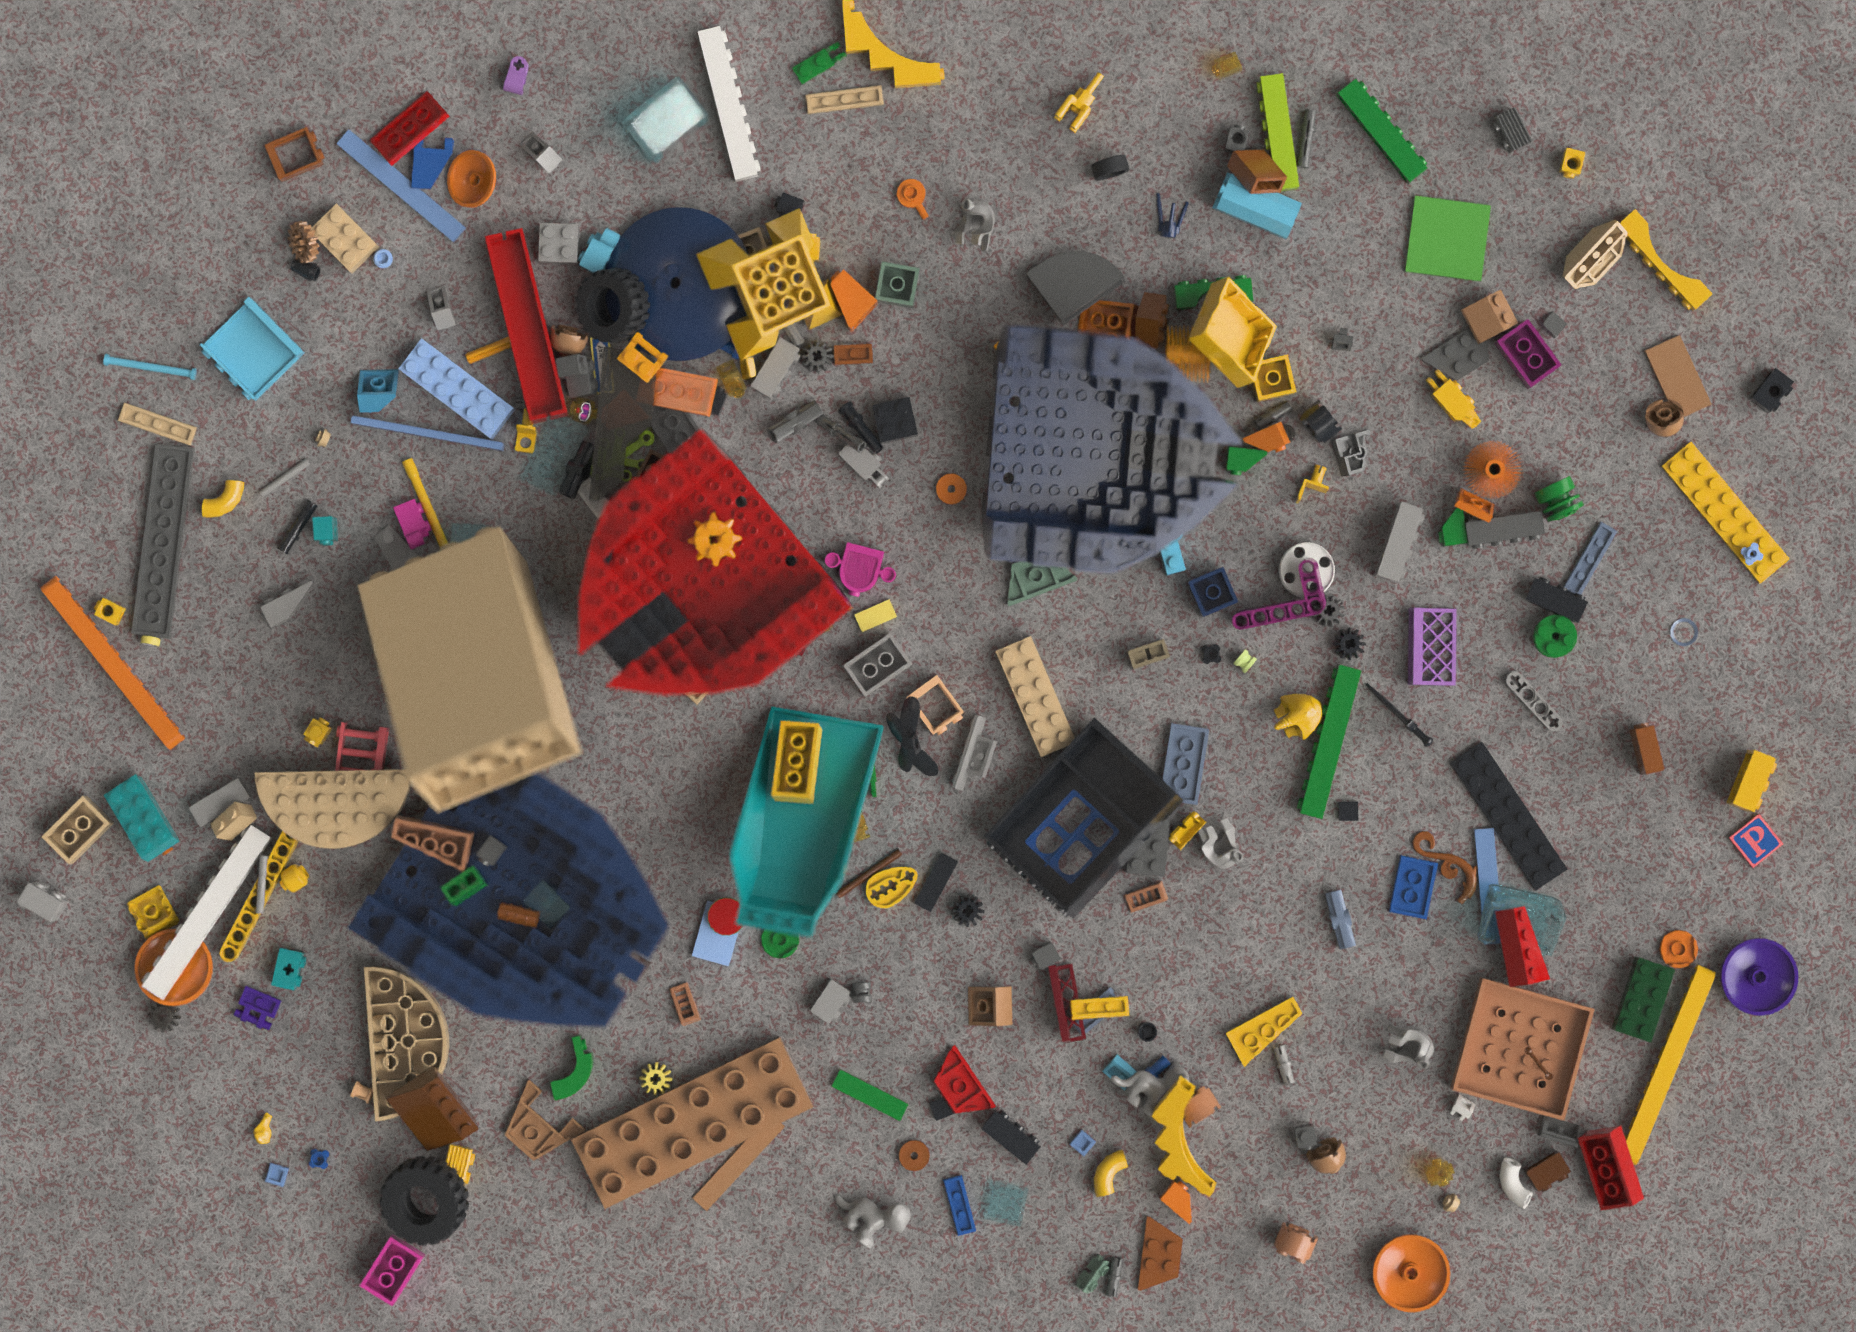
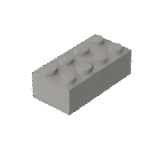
M1404 502L1397 504L1373 575L1374 577L1394 584L1404 579L1406 569H1404L1405 562L1410 561L1413 552L1410 548L1413 543H1416L1419 534L1416 532L1417 527L1422 525L1425 514H1422V508Z

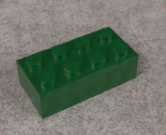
M1635 956L1611 1029L1651 1043L1675 969Z

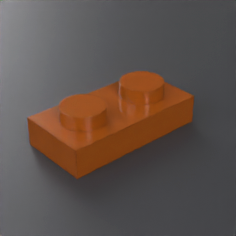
M872 344L834 345L835 365L873 364Z

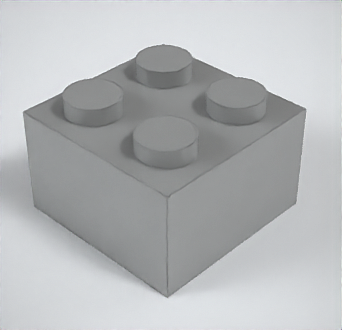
M540 223L539 263L579 265L580 226L578 224Z
M40 880L39 882H29L17 903L47 921L53 922L58 921L69 900L65 898L66 894L58 890L52 891L48 889L50 885Z

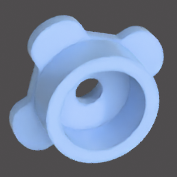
M1752 543L1751 546L1741 549V554L1747 565H1752L1753 562L1763 559V554L1760 553L1757 543Z

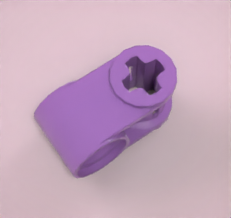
M517 56L511 60L503 91L523 95L524 91L522 90L526 84L528 63L523 57ZM519 61H521L524 68H520L517 71L514 65L519 64Z

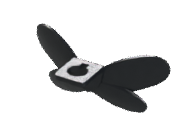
M911 696L903 703L900 719L893 713H888L886 716L890 731L901 743L898 756L899 766L908 773L913 764L923 774L936 776L939 771L937 764L920 747L916 733L920 718V703L916 697Z

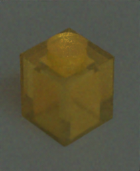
M1236 51L1213 61L1214 66H1211L1214 76H1219L1220 80L1240 73L1243 69Z

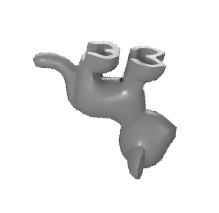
M1173 1062L1163 1078H1157L1146 1071H1138L1126 1080L1113 1075L1111 1081L1117 1086L1127 1087L1123 1093L1127 1097L1126 1100L1135 1107L1139 1105L1144 1106L1142 1110L1151 1117L1160 1097L1170 1089L1179 1076L1189 1081V1074L1185 1068L1181 1067L1179 1062ZM1140 1092L1146 1094L1142 1099L1139 1096Z
M840 1195L835 1196L837 1205L849 1211L843 1219L844 1223L853 1232H857L856 1237L870 1249L874 1244L873 1234L877 1230L887 1226L891 1231L901 1233L911 1217V1209L903 1203H895L886 1211H883L866 1197H861L853 1202H846ZM860 1218L865 1223L861 1230H859L860 1224L858 1221Z

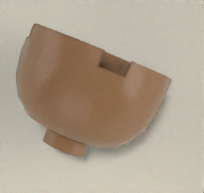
M552 325L549 339L553 349L560 352L559 356L566 357L581 353L586 347L589 334L586 332L584 334L578 333L576 331L579 330L578 328L566 325H559V328H555V325Z
M1663 399L1651 403L1646 409L1647 427L1653 434L1659 437H1669L1676 434L1684 423L1683 407L1680 403L1669 399V402H1663Z
M1336 1137L1326 1138L1318 1142L1323 1144L1322 1146L1314 1150H1308L1306 1154L1310 1165L1319 1173L1334 1174L1340 1170L1346 1160L1344 1145L1340 1139L1337 1141Z

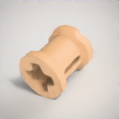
M357 1081L351 1092V1097L360 1098L369 1104L373 1096V1087H366Z

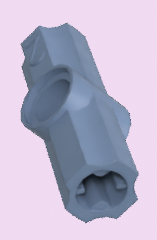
M1341 889L1325 893L1330 911L1329 918L1332 921V929L1335 930L1339 949L1356 946L1351 929V917L1348 909H1346Z

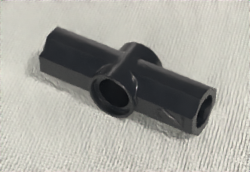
M585 440L581 442L574 459L569 460L566 465L567 475L559 490L560 494L575 499L583 480H587L591 474L590 464L598 449L596 445Z

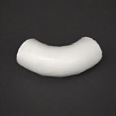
M1504 1158L1499 1175L1501 1187L1509 1200L1518 1207L1525 1209L1533 1193L1523 1187L1519 1180V1171L1522 1165L1512 1158Z

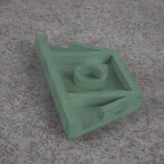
M1016 562L1011 565L1008 607L1075 582L1077 577L1065 567L1033 566L1029 562Z

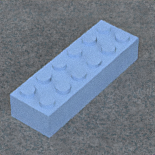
M422 338L398 368L492 440L515 411L511 405Z

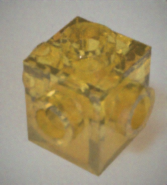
M1437 1158L1431 1160V1164L1423 1166L1431 1187L1435 1185L1443 1187L1450 1184V1180H1453L1454 1168L1452 1163H1448L1445 1159Z

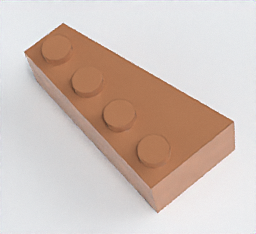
M399 815L395 818L392 838L464 872L468 867L475 831Z

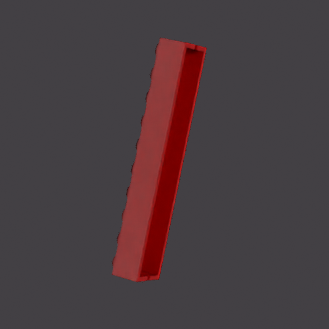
M523 228L506 231V240H503L502 232L485 236V244L529 424L545 422L547 417H550V420L567 417L568 412Z

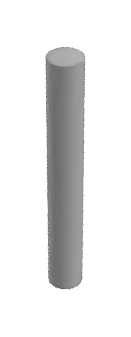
M305 458L260 490V494L263 497L267 496L309 466L310 462Z
M260 855L256 904V913L264 914L268 856Z

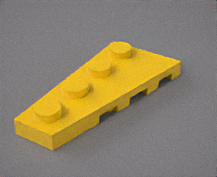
M1293 996L1226 1032L1243 1067L1302 1015Z

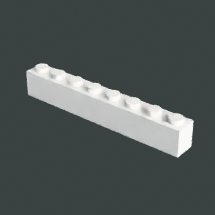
M720 26L698 31L735 181L758 177L757 172L761 170L758 160L753 158L752 153H755L756 150L754 142H749L748 135L751 134L749 123H745L743 116H746L744 104L740 105L738 98L742 97L740 87H735L734 83L737 75L735 68L730 67L729 61L732 60L730 49H726L724 42H728L725 30L721 31Z

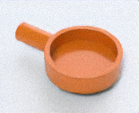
M915 179L903 181L897 189L899 202L904 207L916 208L922 220L929 217L922 205L926 195L923 184Z

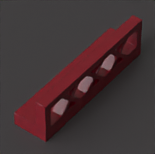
M1073 964L1048 966L1062 1042L1066 1044L1086 1040L1083 1019L1079 1020V1024H1077L1076 1020H1071L1066 1015L1070 1001L1063 997V991L1067 986L1074 992L1071 1000H1079ZM1060 970H1070V977L1067 982L1060 979ZM1074 1024L1080 1028L1082 1036L1070 1037L1069 1030Z

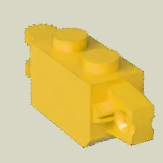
M1437 369L1434 373L1443 382L1440 388L1430 377L1425 380L1435 391L1431 395L1432 398L1453 421H1462L1469 428H1475L1481 422L1474 411L1475 406L1473 404L1475 402L1468 394L1465 396L1460 391L1462 387L1457 381L1454 380L1452 382L1451 379L1448 380Z

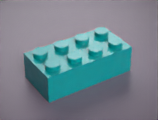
M135 774L104 794L105 799L141 859L149 862L180 842L142 777Z

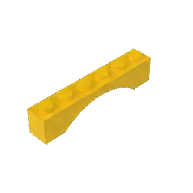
M1636 209L1620 222L1628 232L1626 239L1631 243L1629 247L1636 254L1639 252L1643 256L1642 261L1649 268L1651 266L1654 268L1656 277L1661 282L1665 280L1669 285V291L1674 296L1678 295L1682 299L1681 304L1687 310H1696L1712 295V292L1701 280L1682 276L1662 262L1652 246L1648 223Z

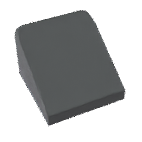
M1553 311L1540 326L1552 337L1556 338L1567 323Z

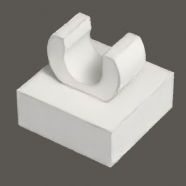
M1459 1094L1454 1101L1451 1115L1458 1112L1461 1114L1459 1120L1462 1121L1465 1117L1469 1119L1475 1104Z

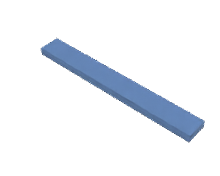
M348 129L337 142L339 147L452 242H455L466 229L422 190L411 188L412 182L391 166L352 131Z
M352 416L351 418L352 424L498 451H504L505 446L504 443L359 416Z

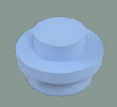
M380 249L375 252L373 261L377 267L387 268L392 264L393 257L388 250Z

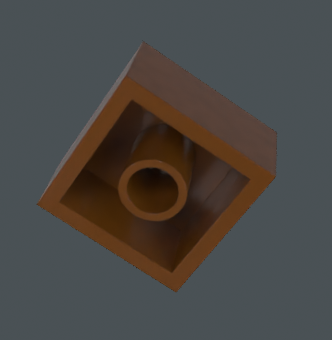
M1143 293L1136 315L1135 339L1148 348L1158 349L1159 343L1164 341V329H1167L1169 324V318H1166L1169 312V304L1166 303L1167 295Z

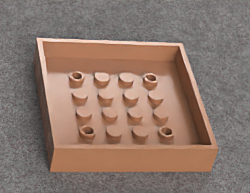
M1480 977L1450 1089L1564 1121L1595 1009L1518 987H1509L1507 984ZM1503 1009L1505 1013L1500 1017L1498 1011ZM1555 1025L1560 1026V1030L1558 1032L1554 1031ZM1526 1047H1531L1533 1054L1548 1073H1552V1080H1547L1545 1074L1532 1057L1525 1053ZM1485 1065L1489 1066L1488 1072L1483 1071ZM1543 1080L1545 1086L1541 1088L1538 1084Z

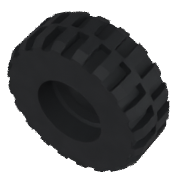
M417 1156L415 1159H407L397 1166L385 1179V1184L380 1190L382 1197L379 1199V1205L382 1207V1217L386 1219L390 1230L393 1229L396 1232L395 1235L406 1239V1242L411 1244L415 1242L419 1246H426L428 1243L435 1245L449 1238L467 1216L466 1211L469 1209V1201H467L469 1197L468 1189H465V1182L457 1174L458 1171L454 1167L448 1166L447 1162L443 1160L438 1161L436 1157L432 1156L428 1158ZM412 1187L425 1188L435 1196L438 1203L437 1214H425L414 1206L410 1195Z

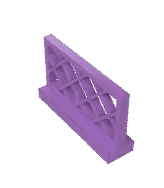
M1409 608L1408 685H1456V609ZM1423 612H1430L1435 618L1429 625L1423 621ZM1444 613H1451V622L1448 625H1445L1440 619ZM1436 621L1444 627L1438 634L1430 628ZM1427 630L1434 636L1428 644L1423 640V634ZM1445 631L1451 635V641L1447 644L1439 638ZM1436 640L1443 646L1437 654L1430 647ZM1427 649L1434 656L1428 663L1423 659V653ZM1445 650L1451 654V660L1447 663L1439 657ZM1436 659L1443 665L1437 673L1430 667ZM1428 668L1434 676L1429 681H1422V673ZM1445 669L1451 673V682L1443 681L1439 676Z

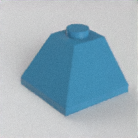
M398 369L360 370L357 391L359 412H379L396 397Z

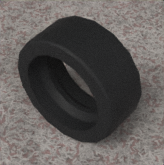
M1126 155L1108 157L1091 165L1094 179L1097 181L1122 175L1130 169Z

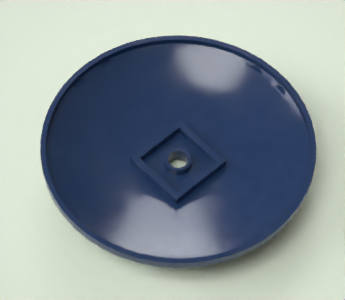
M674 207L661 209L637 220L620 236L606 265V269H627L631 271V274H636L639 277V282H643L645 285L644 290L649 295L647 300L650 302V308H648L649 318L645 320L646 325L643 329H640V333L643 335L642 338L661 353H666L668 355L667 360L670 361L695 360L716 352L731 341L726 325L747 316L735 285L714 290L710 289L696 255L729 239H732L749 255L747 248L736 232L721 219L693 208ZM674 278H679L680 286L674 289L671 286V281ZM609 289L605 295V301L612 320L616 322L621 310L620 301L617 294L612 289ZM639 344L636 345L637 349L642 350L644 353L648 355H651Z

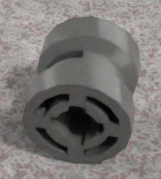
M871 982L852 983V989L855 992L853 1003L872 1001V995L870 994Z

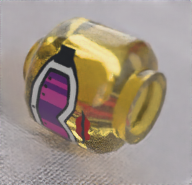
M578 397L575 401L572 400L569 415L572 416L573 421L590 424L592 419L596 420L598 408H595L593 400Z

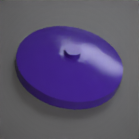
M1763 938L1745 940L1733 947L1726 955L1720 971L1721 987L1729 1002L1740 1011L1757 1016L1773 1014L1783 1009L1793 998L1799 980L1798 968L1790 952L1781 944Z

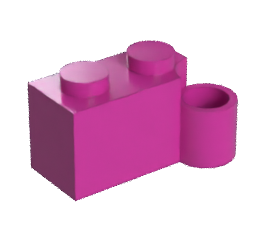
M415 499L393 507L410 550L424 545L423 538L429 536L428 531H431L428 520L424 521L421 514L424 511L421 503H416Z

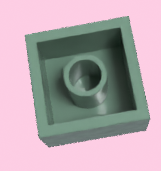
M882 261L875 296L877 302L913 308L920 268Z

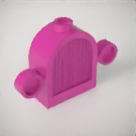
M847 542L843 559H840L839 555L833 552L825 557V563L828 567H841L840 578L843 585L849 590L848 595L859 597L860 593L873 588L878 577H881L886 583L893 582L896 578V572L893 568L886 567L883 570L880 569L884 557L883 551Z

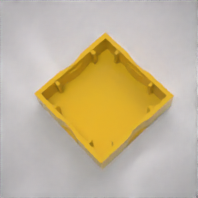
M1226 277L1211 284L1189 340L1237 388L1255 382L1264 353L1272 340L1277 326L1261 309L1248 299L1246 294L1229 277Z

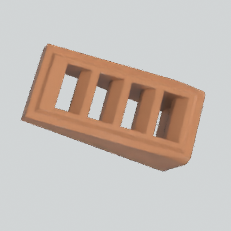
M1162 881L1124 895L1131 913L1168 900ZM1155 888H1158L1161 898H1157ZM1149 890L1153 897V901H1150L1149 896L1147 894V891ZM1141 893H1143L1146 902L1144 904L1142 903V900L1139 895ZM1132 896H1136L1139 906L1135 907Z
M688 983L670 988L669 990L681 1025L686 1026L700 1021L701 1017ZM686 990L685 994L676 997L675 993ZM688 997V1001L679 1004V1000ZM691 1005L690 1009L684 1011L681 1010V1008ZM693 1012V1016L684 1018V1015Z

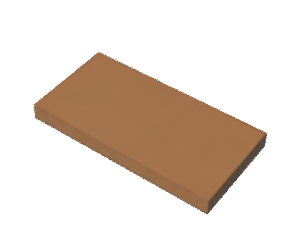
M1680 335L1644 351L1667 402L1671 399L1680 403L1683 407L1684 417L1712 405Z

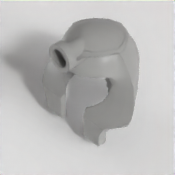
M964 199L961 203L964 216L959 226L954 230L955 243L964 244L965 232L971 229H978L972 233V245H982V250L987 251L994 228V211L991 205L985 201Z
M1225 818L1219 822L1225 832L1219 842H1215L1217 834L1212 825L1205 829L1201 828L1197 832L1206 860L1217 869H1228L1236 862L1243 860L1242 852L1236 848L1235 827Z
M1389 1025L1388 1030L1394 1033L1391 1034L1389 1043L1397 1046L1405 1044V1046L1398 1053L1386 1049L1383 1058L1390 1060L1392 1063L1414 1061L1419 1068L1427 1069L1429 1059L1434 1052L1433 1041L1423 1031Z

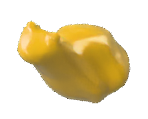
M269 1113L264 1114L261 1122L253 1131L254 1138L258 1144L270 1142L272 1132L269 1124L272 1116Z

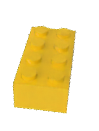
M781 721L772 787V797L775 801L813 804L822 728L819 723Z

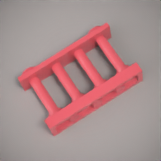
M341 722V726L337 727L336 737H339L335 771L364 770L342 767L343 755L372 759V761H375L374 769L371 768V770H384L389 728L379 727V731L370 732L347 729V723ZM348 736L375 740L377 742V749L367 751L344 748L345 738Z

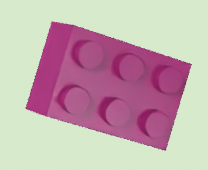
M393 1234L360 1284V1287L393 1306L426 1254Z

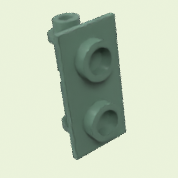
M1099 1254L1094 1256L1086 1266L1091 1270V1273L1089 1274L1084 1270L1076 1280V1286L1087 1294L1096 1289L1099 1278L1106 1275L1109 1270L1110 1262L1103 1260L1104 1258Z

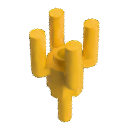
M1097 72L1086 89L1079 87L1074 95H1068L1055 113L1054 119L1060 122L1070 109L1077 114V117L1069 129L1076 133L1089 115V106L1095 99L1091 94L1104 76Z

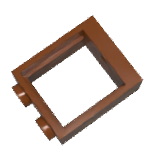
M305 127L265 144L270 160L281 182L324 165L322 160L325 159L321 148L317 149L315 142L318 140L313 130L310 131ZM306 136L316 161L286 173L276 149Z

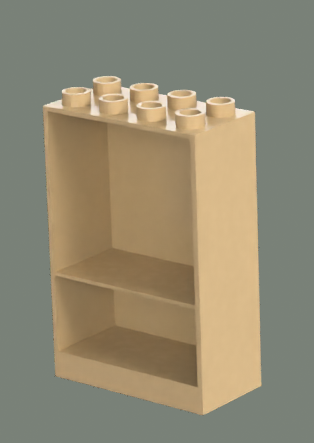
M500 526L497 528H483L473 538L461 543H447L437 553L425 558H411L406 561L403 567L391 572L382 571L375 573L370 577L369 581L358 585L407 778L438 812L581 753L528 563Z

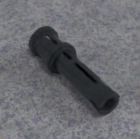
M852 401L845 403L838 410V413L842 414L848 421V426L857 431L874 455L884 448L863 421L862 414L855 410Z

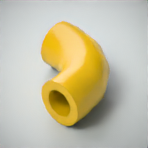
M226 480L224 491L219 497L213 499L204 498L202 516L205 518L220 517L232 511L241 500L245 482Z
M1123 1149L1106 1156L1097 1166L1094 1175L1096 1197L1106 1196L1115 1192L1113 1188L1114 1175L1118 1171L1128 1168Z

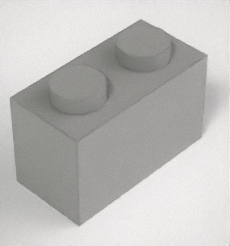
M831 979L810 1012L828 1024L831 1020L835 1022L841 1014L838 1011L842 1005L846 1006L852 998L849 995L851 991L834 979Z

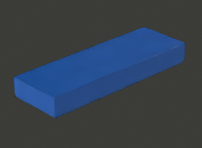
M962 1175L943 1179L957 1235L975 1232L976 1227Z

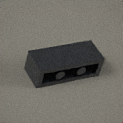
M1542 577L1534 579L1525 601L1556 615L1564 616L1576 624L1579 623L1588 604V601H1585V596L1578 593L1572 595L1567 592V588L1560 585L1554 587L1550 585L1549 580Z
M995 1109L981 1129L1027 1165L1041 1148L1038 1144L1040 1140L1032 1134L1029 1136L1023 1132L1025 1128L1018 1122L1014 1124L1008 1120L1010 1116L1003 1110L998 1112Z

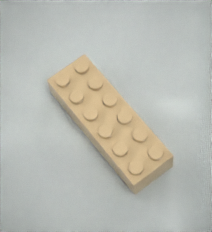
M1027 637L995 651L1040 757L1068 746L1075 738L1032 637Z

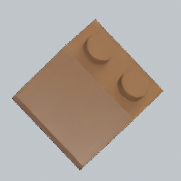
M1501 290L1461 310L1478 344L1518 324Z
M1012 986L968 987L969 1025H1012Z

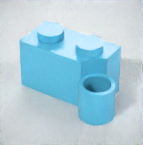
M606 228L603 234L598 232L596 235L591 234L587 242L589 246L586 252L582 251L578 258L579 266L591 273L605 269L621 235L609 228Z
M1181 537L1159 551L1166 576L1186 570L1178 543Z

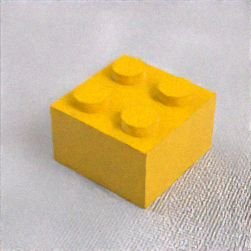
M1288 355L1262 361L1255 382H1253L1257 402L1296 393Z

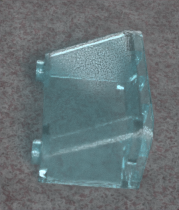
M678 76L628 115L620 123V127L650 164L653 162L656 164L664 158L663 153L665 149L692 127L704 126L709 121L707 118L710 115Z
M1490 884L1483 906L1477 934L1478 940L1485 944L1494 943L1497 937L1500 938L1495 911L1525 906L1542 956H1552L1567 918L1561 901L1552 896Z

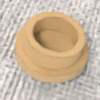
M324 429L323 432L319 430L315 439L318 442V447H326L331 436L327 429Z
M1453 1193L1444 1198L1443 1209L1446 1212H1454L1458 1208L1460 1199L1457 1198L1456 1194Z

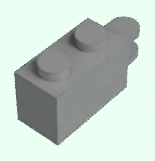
M846 445L838 455L865 481L870 479L881 488V484L885 480H889L879 469L882 466L880 463L882 459L877 454L870 453L866 449L867 445L861 453ZM877 471L880 475L874 479L872 475Z

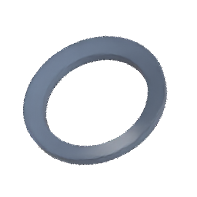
M1678 619L1670 628L1671 639L1679 646H1689L1696 641L1698 628L1690 619ZM1688 622L1693 626L1694 637L1692 640L1686 643L1676 640L1673 631L1678 623Z

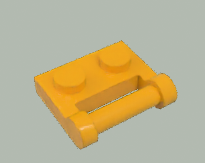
M637 332L618 356L617 360L648 383L667 360L668 355L664 352L661 353L642 338L643 335ZM639 344L657 361L652 363L635 349L636 345Z

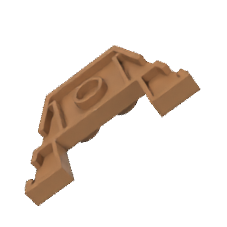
M529 1080L505 1136L534 1161L584 1132L586 1128L572 1118L562 1131L558 1132L530 1107L543 1090Z

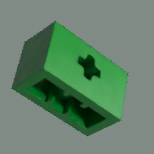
M472 866L443 885L441 889L449 902L456 907L488 884L478 869Z

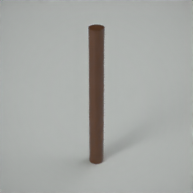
M899 849L895 850L835 893L840 899L899 858L902 853Z

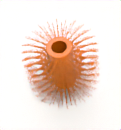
M1499 440L1496 443L1488 441L1487 443L1483 442V444L1476 445L1480 447L1473 448L1475 453L1472 457V452H1469L1470 456L1467 459L1470 462H1465L1468 465L1463 466L1476 469L1462 470L1475 471L1468 473L1481 472L1480 475L1475 476L1478 478L1473 480L1477 481L1469 487L1474 486L1471 490L1477 487L1474 493L1478 492L1476 495L1480 494L1482 490V493L1485 494L1483 498L1488 495L1487 499L1489 496L1490 499H1493V490L1497 494H1504L1501 496L1494 494L1495 499L1508 495L1505 493H1511L1512 491L1506 490L1510 488L1504 485L1508 484L1514 489L1517 485L1515 483L1519 481L1518 478L1522 477L1514 475L1522 474L1521 472L1514 471L1523 469H1508L1520 466H1505L1507 465L1505 463L1515 458L1509 459L1517 452L1510 455L1513 450L1509 451V449L1512 447L1506 448L1505 445L1498 444ZM1485 444L1488 445V444H1489V445L1491 446V449H1490L1488 446H1481V445H1485ZM1490 465L1496 468L1494 475L1489 472Z

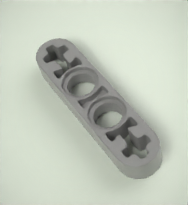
M1511 672L1506 676L1505 682L1509 689L1546 729L1557 731L1562 727L1561 717L1520 673ZM1518 676V683L1522 685L1524 682L1526 686L1517 692L1516 689L1519 687L1516 684H1510V677ZM1525 689L1532 691L1533 695L1530 700H1525L1522 697V692ZM1538 703L1545 705L1546 709L1543 714H1538L1535 711V706ZM1549 711H1551L1552 714H1550L1549 716L1552 719L1557 718L1558 721L1556 723L1558 726L1550 727L1549 724L1551 722L1549 721V719L1545 718V720H1543L1542 717L1546 716L1549 713Z

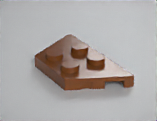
M1150 1216L1146 1217L1138 1282L1139 1291L1178 1278L1183 1238Z

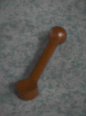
M1526 1047L1525 1053L1529 1054L1532 1057V1059L1536 1062V1064L1545 1074V1078L1547 1080H1552V1073H1548V1071L1540 1063L1537 1057L1533 1054L1532 1048Z

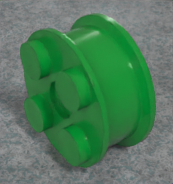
M1551 615L1542 619L1536 625L1533 632V641L1541 654L1551 658H1558L1572 651L1577 642V631L1574 624L1568 618L1561 615ZM1553 633L1558 635L1557 640L1552 638Z

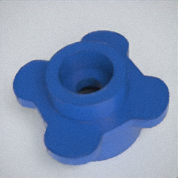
M311 1150L309 1166L326 1169L328 1167L327 1157H329V1152L327 1150Z

